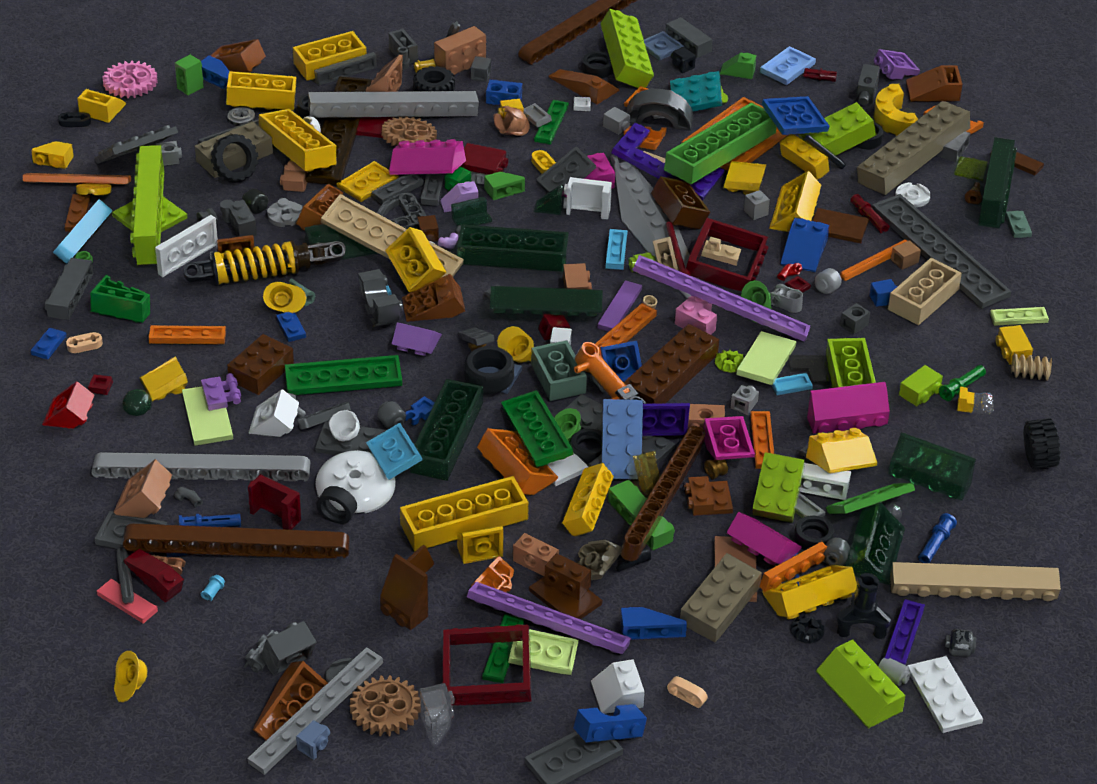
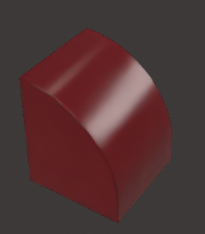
M544 314L538 330L544 340L551 339L553 327L569 329L570 325L564 315Z

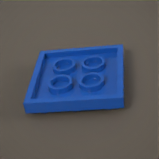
M808 96L763 99L761 105L782 135L828 132L829 124Z

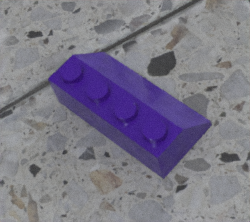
M690 403L643 404L642 436L685 435L688 429Z

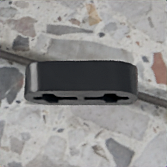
M66 112L58 116V121L62 127H86L91 124V117L89 113Z

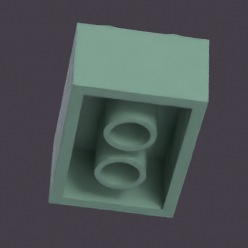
M568 340L531 348V365L549 401L586 393L587 376L584 371L578 374L575 373L574 367L578 364L575 361L576 355Z

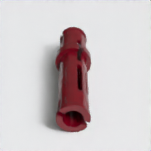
M859 194L851 197L850 202L855 205L858 212L869 218V221L880 233L889 230V225L871 208L872 206L869 202L864 201Z

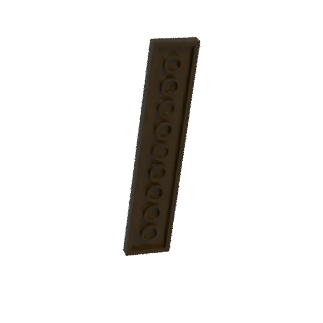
M339 76L334 92H366L367 87L371 85L372 79ZM361 117L325 118L321 134L336 145V165L308 171L306 176L307 182L332 185L341 183Z

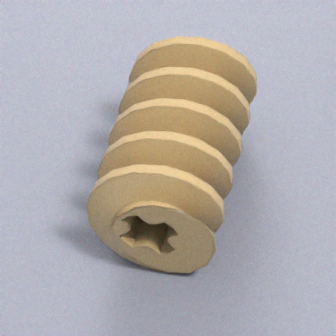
M1013 354L1011 373L1014 372L1015 378L1018 377L1019 373H1022L1023 378L1029 373L1030 379H1033L1034 375L1037 374L1038 380L1044 375L1045 380L1048 381L1051 374L1052 358L1048 362L1047 357H1043L1041 361L1040 357L1036 356L1033 361L1032 355H1028L1027 359H1025L1024 354H1021L1018 359L1017 354Z

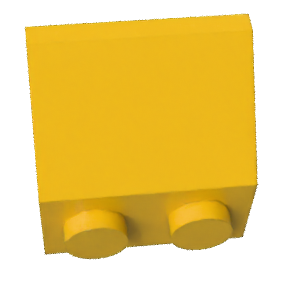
M496 526L457 534V547L463 564L493 559L498 556L503 557V527Z

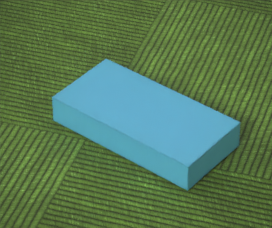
M807 373L776 378L773 385H771L776 395L813 388Z

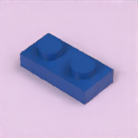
M285 312L276 315V319L288 342L306 338V332L295 313Z
M48 328L31 349V355L48 360L66 338V332Z

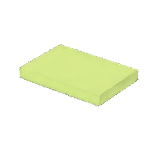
M529 629L531 668L571 675L579 640ZM523 641L513 642L508 663L523 666Z

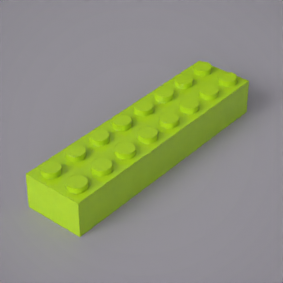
M161 145L140 146L139 153H136L137 164L135 165V186L137 187H134V197H136L133 198L134 209H132V219L134 221H131L133 233H130L131 244L134 243L135 247H132L133 258L136 257L137 265L157 264L155 247L160 245L165 174Z

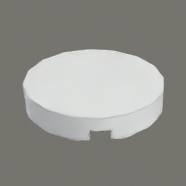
M911 182L901 184L896 189L895 196L901 194L915 207L924 206L930 200V191L922 184L912 185Z

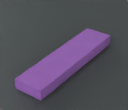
M625 280L598 322L597 328L610 331L621 322L640 294L642 285Z

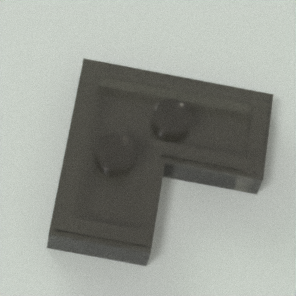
M789 355L790 372H809L812 385L830 384L826 355Z

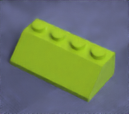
M853 639L836 647L816 670L820 677L867 728L903 711L906 695Z

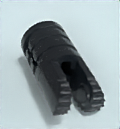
M647 544L637 560H627V562L619 564L616 567L617 571L619 572L645 561H650L651 552ZM621 554L618 556L616 560L623 558Z

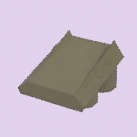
M607 540L588 542L579 550L578 556L581 559L578 564L591 570V580L601 579L620 555L622 547Z

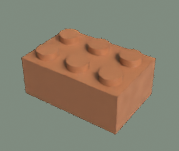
M473 26L434 42L436 66L444 67L454 75L463 70H468L471 68L475 56L486 58V35Z

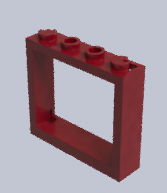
M706 218L688 259L686 269L690 271L693 277L733 290L742 291L744 286L750 281L756 280L759 274L760 266H762L765 258L764 255L767 254L769 248L766 245L768 237ZM709 236L757 251L747 277L698 261Z
M517 624L514 626L443 630L444 704L480 705L532 702L529 625ZM523 641V683L450 687L451 645Z

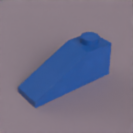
M210 55L201 61L203 80L227 90L228 68L221 60Z
M643 607L621 608L620 623L622 635L631 639L686 637L687 622L685 620Z

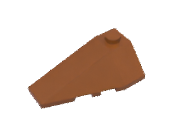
M327 184L303 206L296 224L303 230L310 232L329 228V226L321 223V217L339 194L343 195V192Z

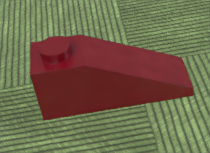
M138 549L124 559L123 562L164 602L169 601L181 592L184 579L165 562L141 549Z

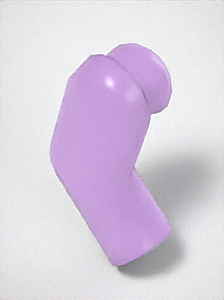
M451 233L449 237H440L438 245L445 249H453L459 236L456 233Z

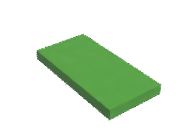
M894 483L828 505L826 509L829 514H846L915 491L914 484Z

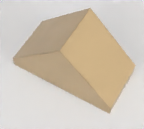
M671 237L654 240L653 246L657 262L678 271Z

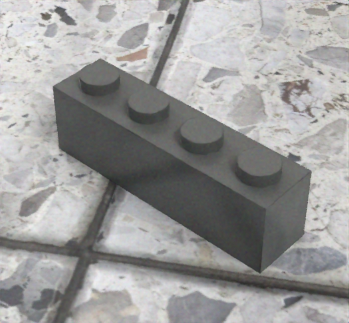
M70 258L68 264L64 266L62 275L58 277L56 286L52 288L49 299L45 301V310H47L48 317L70 319L94 274L91 260Z

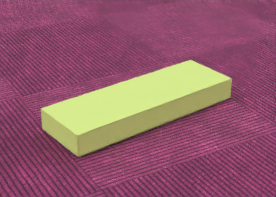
M1044 307L990 310L994 326L1048 323L1049 321Z

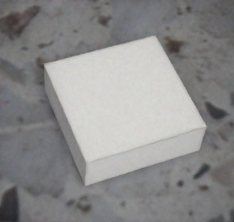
M574 97V111H590L591 98Z

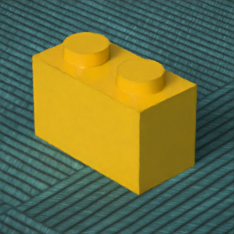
M1021 325L999 328L998 335L996 336V345L1001 347L1002 356L1004 359H1007L1009 365L1012 363L1013 354H1017L1018 359L1021 354H1024L1025 359H1027L1028 355H1032L1033 348Z

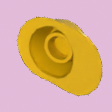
M274 282L265 288L263 299L264 303L273 310L295 313L304 307L306 294L298 286Z
M511 326L504 329L498 336V347L507 351L513 360L518 363L531 361V348L534 347L532 338L519 327Z
M132 651L123 652L116 663L114 691L119 702L128 701L133 696L135 690L139 689L147 678L146 664L138 659Z

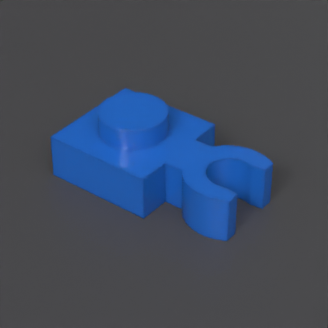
M425 396L411 405V410L405 412V421L412 418V425L414 426L419 423L420 418L428 419L438 411V404Z

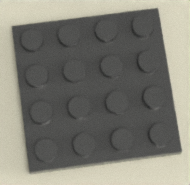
M167 125L155 132L150 131L139 137L129 138L123 143L122 141L117 142L98 152L99 155L94 158L95 162L99 164L140 150V146H152L177 134L178 130L176 126L170 128Z

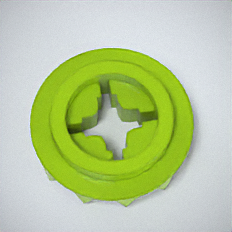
M730 349L727 352L722 350L721 353L716 355L715 365L725 372H737L744 359L743 354H738V351L733 352Z

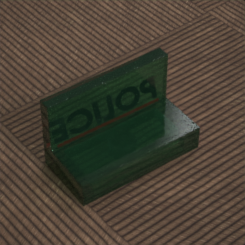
M485 197L451 204L452 219L457 227L459 225L471 227L492 222V218L487 212V200Z

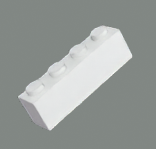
M804 463L805 467L799 492L846 500L851 471L828 473L818 465Z

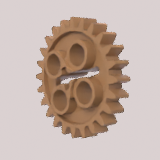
M399 116V119L393 117L392 120L388 119L387 122H384L381 136H383V140H387L386 143H391V146L398 145L401 141L414 143L419 140H424L425 142L436 140L437 130H435L431 123L427 124V121H421V118L416 120L414 117L410 119L407 116L405 118Z
M381 675L378 681L372 677V683L364 681V687L357 686V692L353 691V698H350V714H352V720H356L357 726L362 725L363 731L370 729V734L379 731V736H382L383 732H387L388 736H391V731H395L397 734H399L400 728L407 731V724L413 726L414 719L418 720V713L421 712V699L418 696V691H414V685L408 686L407 680L400 683V677L394 681L391 675H389L387 680H384Z

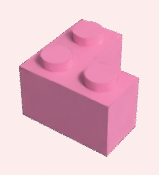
M690 296L676 308L675 325L684 328L690 324L711 335L716 330L717 314L711 312L712 304L698 297Z

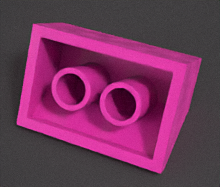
M740 512L737 513L727 531V534L732 536L731 540L740 546L744 543L749 546L748 551L757 556L759 553L764 555V560L773 566L776 563L781 564L789 560L802 548V546L755 518Z

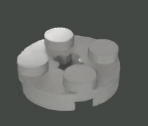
M281 198L268 208L269 221L279 227L296 225L303 207L300 204L288 201L286 198Z

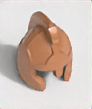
M503 106L506 112L504 120L500 114H494V124L501 134L523 136L530 129L528 118L517 108Z

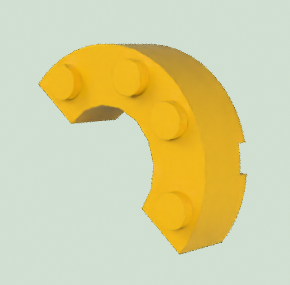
M890 84L876 96L874 120L882 127L883 131L898 136L916 122L918 118L915 113L898 110L902 109L904 92L899 84Z

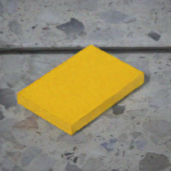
M373 161L343 179L341 183H337V188L362 202L372 196L371 191L398 179L399 176L390 175L389 169Z

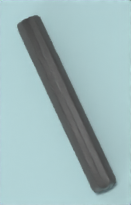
M118 548L116 556L122 601L124 603H132L134 601L131 571L123 562L128 557V550Z

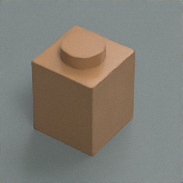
M910 240L893 247L891 261L903 270L919 263L921 250Z

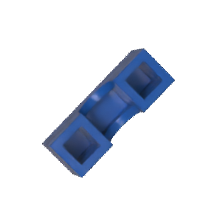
M635 704L616 706L613 716L603 714L598 708L578 709L573 728L585 742L642 737L647 717Z

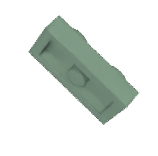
M1023 211L1006 212L1005 216L1014 238L1032 236V231Z

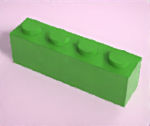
M626 480L609 488L608 502L631 526L647 498H645L637 486H634L630 480ZM663 516L647 542V545L652 550L673 542L674 527Z

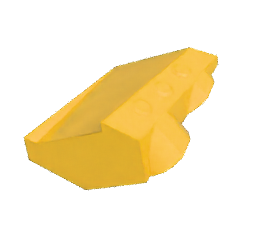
M731 161L723 188L731 192L741 190L745 195L759 191L766 164Z
M176 356L139 377L151 401L163 399L170 393L180 394L188 383L186 374Z

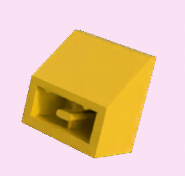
M85 89L77 98L79 112L89 113L91 118L108 123L126 105V102L119 98Z

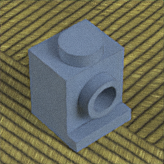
M313 720L296 736L297 749L314 760L317 758V751L323 750L328 743L329 728Z

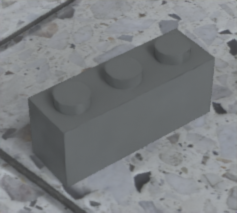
M680 17L666 23V33L684 45L687 50L696 55V58L712 52L713 39Z

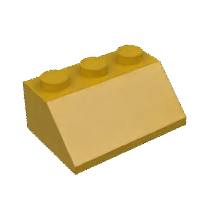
M409 227L385 250L409 292L416 291L424 285L438 280L447 273L421 230Z
M860 429L835 430L833 433H818V435L809 436L806 458L828 473L877 466V460L869 437L862 433Z

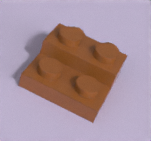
M708 476L688 477V483H685V494L689 495L687 504L688 509H692L693 516L733 513L727 481L709 482Z

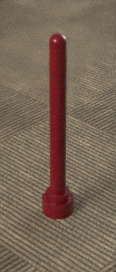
M668 221L665 225L668 236L671 237L678 271L691 276L690 271L685 268L673 224Z

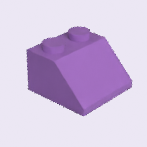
M397 322L392 344L397 346V350L408 352V349L415 350L414 354L425 356L426 353L432 354L442 334Z

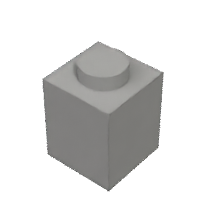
M616 107L604 113L603 127L619 135L630 126V115Z
M760 190L745 195L744 211L753 220L767 216L770 199Z

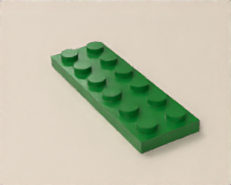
M398 355L285 364L287 392L294 395L403 386Z
M537 390L501 402L502 409L536 467L545 466L551 462L563 460L574 455L571 445Z

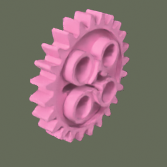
M124 61V64L112 65V68H107L108 72H104L103 76L105 90L109 91V94L114 93V96L120 95V98L123 96H127V98L133 96L136 98V95L148 94V90L153 91V87H156V83H158L155 68H151V65L146 66V63L140 64V61L137 63L133 61L127 63Z

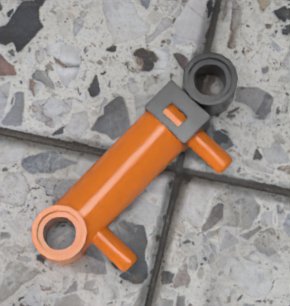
M592 342L582 344L575 356V361L578 364L574 367L575 373L578 374L588 370L609 394L611 399L643 400L637 396L638 392L631 384L625 385L599 355L600 351L597 345Z

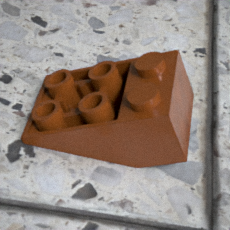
M941 65L906 80L910 101H960L962 81L957 65Z
M451 274L441 277L402 297L407 322L452 318L465 312L461 288Z

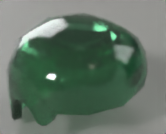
M143 389L128 391L123 398V409L132 416L143 415L148 410H151V397Z

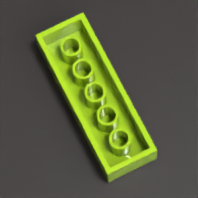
M609 9L600 24L615 79L637 88L640 86L646 88L654 73L638 19L634 16L625 15L619 10Z

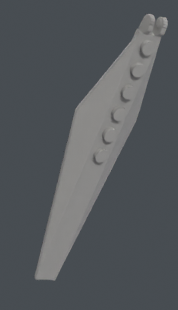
M611 154L621 221L645 250L655 255L653 241L669 237L665 224L670 219L663 213L660 205L656 203L655 198L651 194L653 187L638 169L623 159L619 163L618 157ZM673 225L686 268L690 254L678 226ZM679 290L686 299H688L691 296L690 294Z

